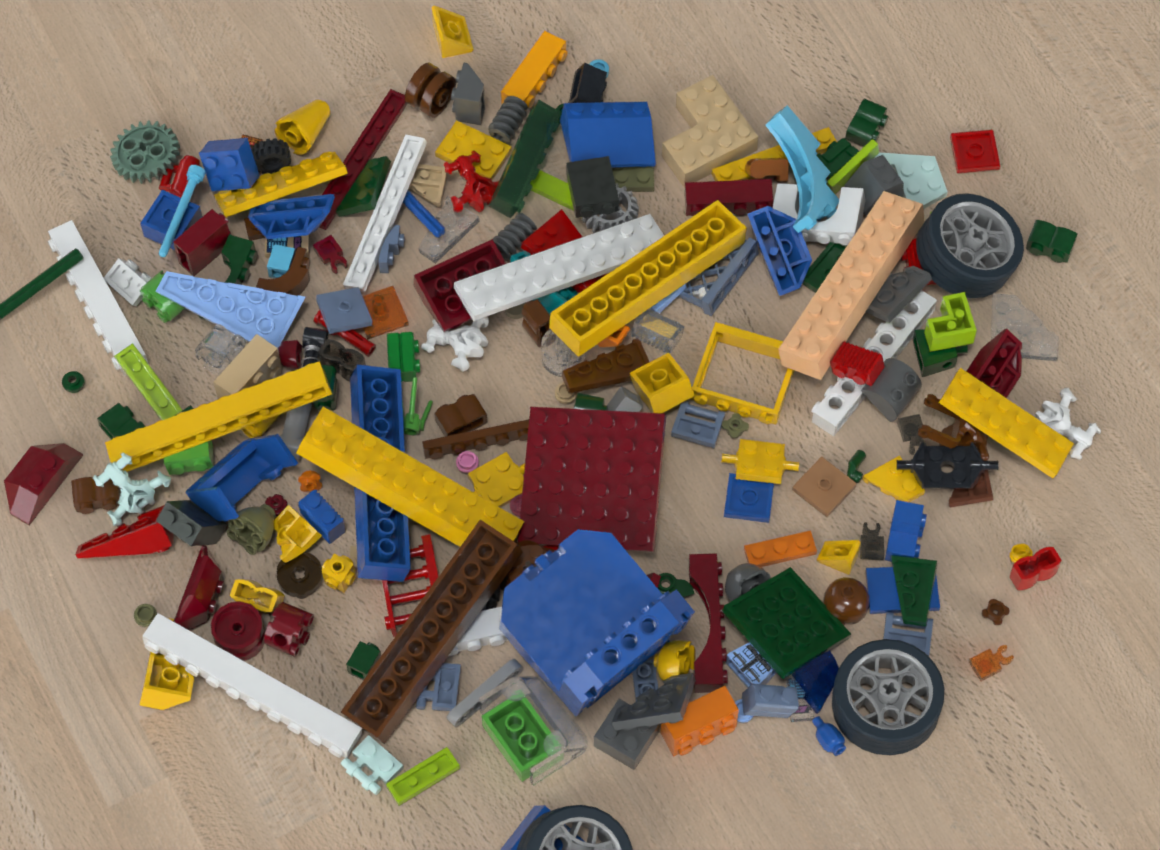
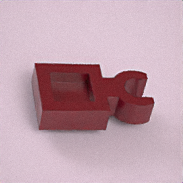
M332 235L313 244L314 251L324 265L330 262L333 273H338L337 264H342L345 269L348 268L347 260L341 256L343 255V250Z

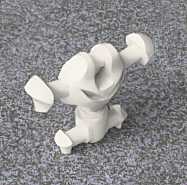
M486 316L473 321L471 326L465 325L459 329L445 332L442 331L435 319H433L432 323L434 326L427 331V342L421 345V348L428 353L435 350V344L442 346L451 345L455 355L458 356L452 360L451 365L464 372L470 367L466 358L482 357L484 354L482 347L488 345V340L481 333L480 327L486 328L489 319Z
M1064 388L1060 391L1061 402L1044 401L1042 404L1044 412L1037 411L1035 418L1059 434L1068 437L1075 444V447L1069 452L1071 458L1080 460L1082 459L1080 455L1082 451L1092 445L1093 436L1095 433L1100 434L1101 430L1096 423H1089V428L1086 432L1080 427L1077 428L1071 425L1070 409H1068L1070 402H1075L1077 398L1069 388Z

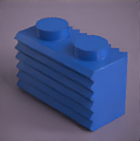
M317 490L311 491L298 502L301 515L329 544L345 533L344 519L341 518V515H338V512H335V508H332V505H329L326 499H323V496H320V493H317Z

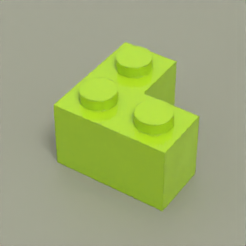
M965 292L943 296L940 307L942 317L927 319L924 333L930 352L973 344L977 331Z

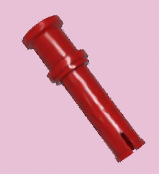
M319 310L315 315L313 322L316 325L320 324L327 329L321 311ZM353 329L331 334L343 338L368 357L376 349V344L367 340Z

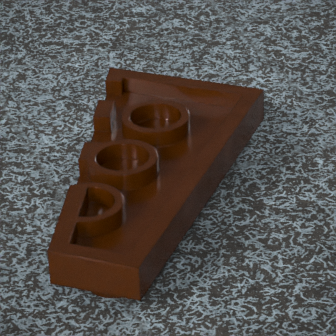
M638 337L633 339L630 344H622L615 347L614 351L597 355L596 359L586 360L563 370L561 376L569 394L632 381L630 372L649 363V359Z

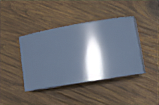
M395 225L391 229L383 243L378 262L380 273H389V265H393L394 255H399L400 247H404L405 236L401 234L400 225Z
M654 659L645 661L632 672L636 702V697L652 688L655 691L658 689Z

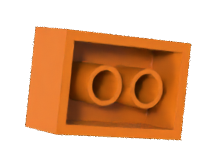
M723 686L689 702L683 720L676 723H661L660 733L673 757L678 754L681 756L686 755L693 750V747L699 744L702 746L709 744L714 740V737L733 732L735 727H737L739 709L726 686Z

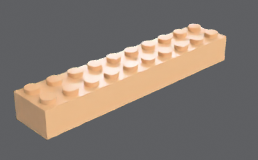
M883 191L779 347L781 366L819 380L823 378L831 365L830 360L842 342L847 341L923 225L925 219L922 203Z

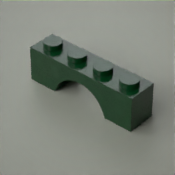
M229 234L221 252L224 264L231 270L225 283L242 285L243 281H247L249 277V267L251 263H255L258 252L255 249L254 241Z

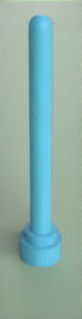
M190 165L187 171L188 183L159 250L160 257L167 256L195 186L204 179L206 171L200 166Z

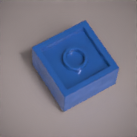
M164 190L160 192L140 223L144 237L159 244L163 243L181 200L180 197ZM189 201L174 240L203 217L199 205ZM172 242L170 248L175 250L174 243Z

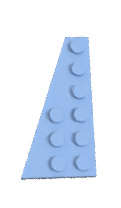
M166 271L155 291L247 342H250L258 334L277 348L280 346L305 299L304 296L219 282L212 279L197 278Z

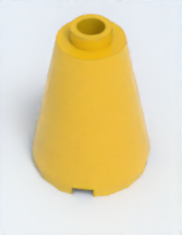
M316 99L283 116L275 123L277 124V127L274 129L277 139L287 142L289 147L295 150L294 154L303 155L307 153L330 116L329 105L325 101Z

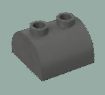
M888 358L884 361L885 367L872 386L866 384L861 391L889 422H893L920 390L922 382L910 366L900 360Z

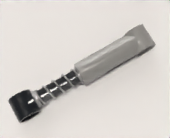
M305 327L302 339L303 354L305 356L301 361L303 367L320 361L318 357L322 352L326 351L328 346V330ZM312 402L287 412L283 433L280 435L296 460L302 459V456L296 454L305 437Z

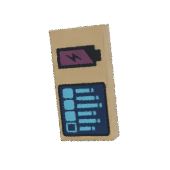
M309 235L266 239L265 237V258H270L274 245L295 248V251H297L298 247L306 248L309 257Z

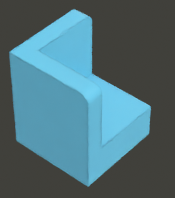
M281 245L273 246L267 264L270 278L281 277L290 269L296 254L295 248Z

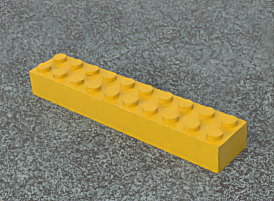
M718 200L552 311L550 313L549 328L578 357L744 244L747 227Z
M322 407L296 454L461 547L480 519L512 541L515 540L524 523L523 520L325 407Z

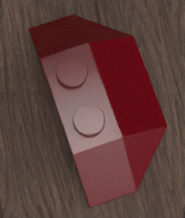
M1004 329L980 349L966 372L1007 398L1021 376L1022 342L1008 329Z
M65 443L30 446L4 480L10 514L30 526L83 457V453Z
M201 545L173 621L187 630L207 622L209 614H214L217 605L215 600L216 594H221L224 586V581L221 580L222 571L206 545Z

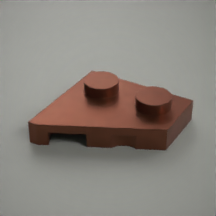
M988 470L981 474L973 489L954 488L949 498V507L992 501L993 493Z

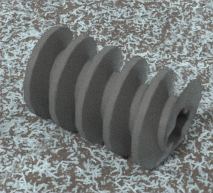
M506 97L496 116L488 126L490 135L499 141L510 144L511 138L515 136V131L519 129V125L523 122L522 118L527 116L525 111L528 108L527 104L518 97Z
M523 213L517 214L516 218L512 219L510 224H507L504 230H501L498 236L493 238L503 259L509 261L511 258L510 254H517L515 247L521 250V242L527 239V236L529 237L533 233L532 230L537 229V226L527 215Z

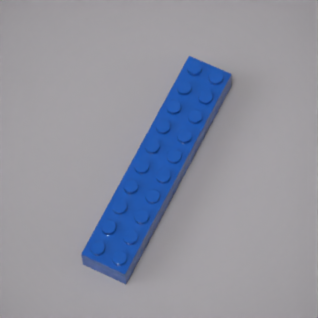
M357 365L350 377L352 423L405 453L401 369ZM354 487L358 578L403 582L411 569L408 517Z

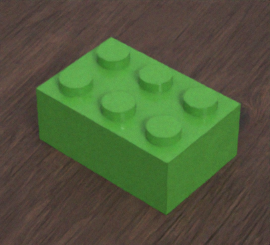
M522 691L481 716L483 728L522 782L562 757L561 745Z

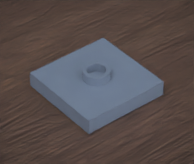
M359 287L316 295V301L329 334L372 326V319Z

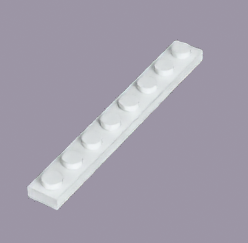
M405 134L343 283L346 289L359 287L360 292H366L378 263L383 243L393 227L426 147L427 141L425 138Z

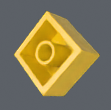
M669 352L630 372L636 393L652 413H663L694 397L689 377Z

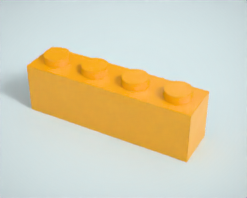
M544 31L502 89L501 103H504L506 97L515 96L523 100L528 108H531L535 102L536 95L544 90L548 78L554 76L558 64L566 59L568 54L566 41Z

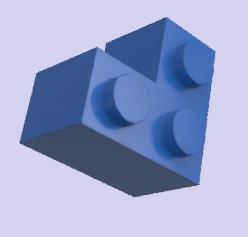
M896 500L885 561L892 562L891 555L911 558L919 557L921 545L917 544V538H922L927 514H923L924 505Z

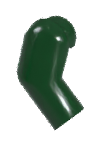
M857 450L848 462L847 476L856 483H859L863 476L862 472L857 471L860 464L866 458V453L862 450Z

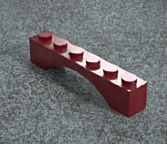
M717 553L689 554V583L703 601L710 624L707 643L702 653L694 662L693 674L696 680L694 693H710L723 687L724 684H728L727 670H723V662L727 661L726 648H722L721 642L726 637L725 626H721L720 619L724 618V613L722 612L724 604L719 602V597H723V583L718 582V576H722V562H717Z

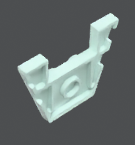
M880 152L875 156L884 155L904 182V198L922 203L925 209L947 196V189L935 156Z

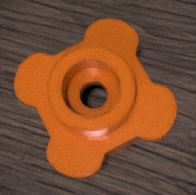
M312 470L303 472L298 478V482L301 483L300 490L307 492L321 489L320 474Z

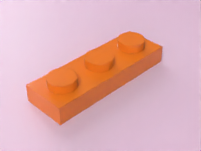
M811 530L744 545L747 562L760 567L817 554Z

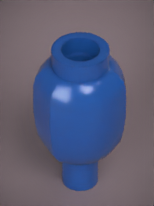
M820 716L815 717L812 723L817 728L816 738L824 750L833 753L835 756L842 754L846 749L844 736L833 724L824 723Z

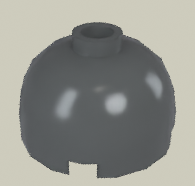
M752 563L738 565L728 573L726 578L725 593L728 599L733 601L771 578L770 574L762 567Z

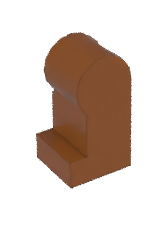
M750 159L745 165V172L748 176L756 179L774 175V180L788 181V159Z

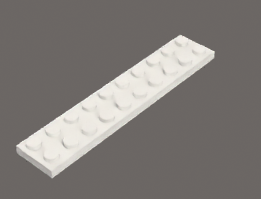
M651 214L456 281L454 282V289L472 320L475 321L610 273L664 235Z

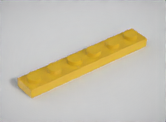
M829 127L812 133L821 144L816 149L817 154L825 153L828 146L833 141H836ZM777 145L714 168L711 174L715 181L751 180L754 178L748 176L745 172V165L750 159H787L781 146Z

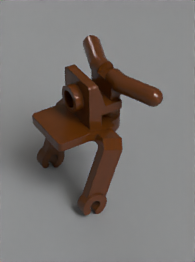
M928 394L927 398L924 399V405L955 418V422L944 428L942 432L928 425H922L918 430V435L939 443V446H946L948 448L970 446L971 442H973L977 446L982 460L987 461L989 459L986 447L988 435L938 403L940 399L935 395Z

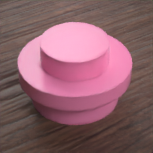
M464 451L458 455L456 466L459 471L469 473L478 468L479 460L473 452Z

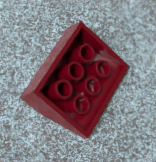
M493 239L415 274L413 285L423 304L442 331L445 332L472 319L454 289V282L505 265L506 262Z

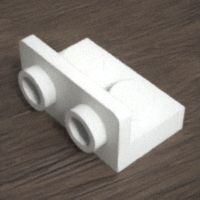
M118 258L105 275L104 280L131 305L137 307L143 298V295L140 293L141 287L152 277L138 271L139 266L132 260L128 259L125 261Z

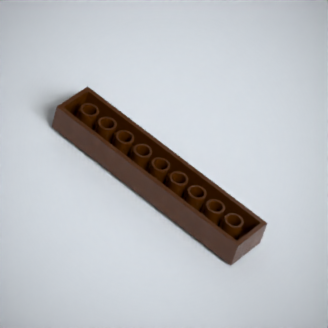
M480 519L344 706L341 713L385 744L521 556L523 551L519 545Z

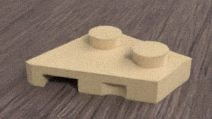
M418 164L408 189L435 206L441 207L448 173H445V167Z

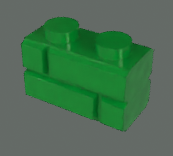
M401 332V334L388 333V368L401 369V382H412L413 377H416V373H420V359L415 360V353H419V341L414 340L412 332Z

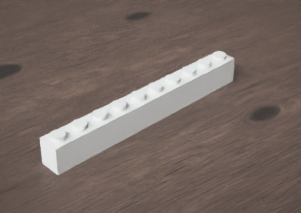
M157 613L142 636L145 648L155 654L157 652L161 653L168 662L184 666L185 670L195 677L200 675L206 679L205 681L210 686L223 688L233 699L238 700L240 698L246 701L247 706L255 711L262 710L267 713V717L272 721L285 723L290 731L308 736V740L317 746L322 744L329 748L328 751L336 757L340 758L343 756L348 758L362 736V728L159 613Z

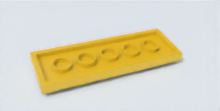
M335 151L325 152L320 157L305 159L298 165L283 167L273 174H263L249 189L219 191L217 194H214V198L223 215L228 217L348 173Z
M959 368L938 402L1051 478L1058 474L1074 444L962 368Z

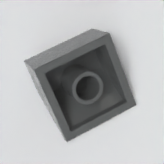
M884 155L863 162L845 184V187L863 188L866 200L864 215L869 214L883 191L901 197L904 194V182Z

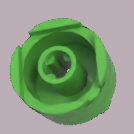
M161 270L141 287L140 293L143 295L142 300L145 305L150 309L154 307L158 311L157 316L163 323H167L185 308L155 292L165 275L163 270Z

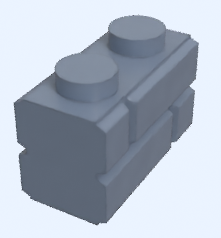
M752 684L742 692L744 715L789 718L799 708L796 687L785 688L784 686Z

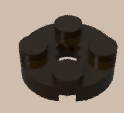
M303 552L286 563L281 560L277 566V581L281 590L299 599H304L314 593L320 587L323 579L320 561L308 552ZM296 571H305L303 578H296Z

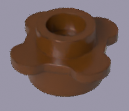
M991 599L987 608L982 610V616L992 620L994 625H1001L1002 619L1009 614L1010 610L1001 601Z

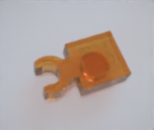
M1007 645L1000 646L995 654L992 653L991 649H988L969 659V664L980 681L1001 672L1002 667L1000 664L1008 665L1013 661V655L1003 657L1001 654L1007 650Z

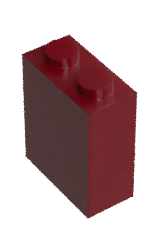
M213 209L173 241L179 264L193 277L221 254L229 234L231 235L227 218L222 213L218 214Z

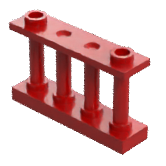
M430 534L421 536L423 544L418 545V548L410 549V558H425L427 565H423L420 569L410 570L404 581L424 577L430 580L431 586H426V589L390 596L388 584L397 583L398 581L382 580L388 616H384L387 630L392 631L393 637L397 635L396 626L404 625L411 614L394 617L392 605L423 599L439 577Z

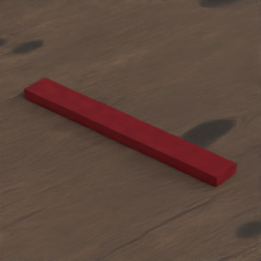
M392 89L389 90L343 161L348 174L332 179L322 195L334 194L335 198L329 214L319 228L327 230L337 214L335 212L368 161L374 157L407 106L404 94Z

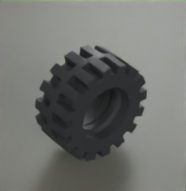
M269 138L266 141L261 140L259 144L256 143L251 148L258 172H262V174H273V172H278L281 168L291 164L289 145L281 139L277 141V138H273V140Z

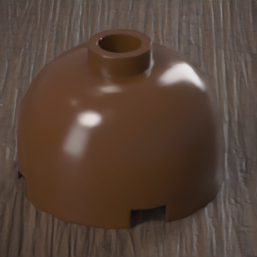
M843 577L836 579L829 584L824 593L823 603L828 611L837 617L843 625L845 623H858L866 616L869 610L870 597L867 588L854 578Z

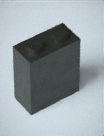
M609 156L566 163V176L576 218H588L592 215L611 214L619 211V197Z
M191 500L167 501L156 520L190 546L217 544L228 525L223 521L214 519Z

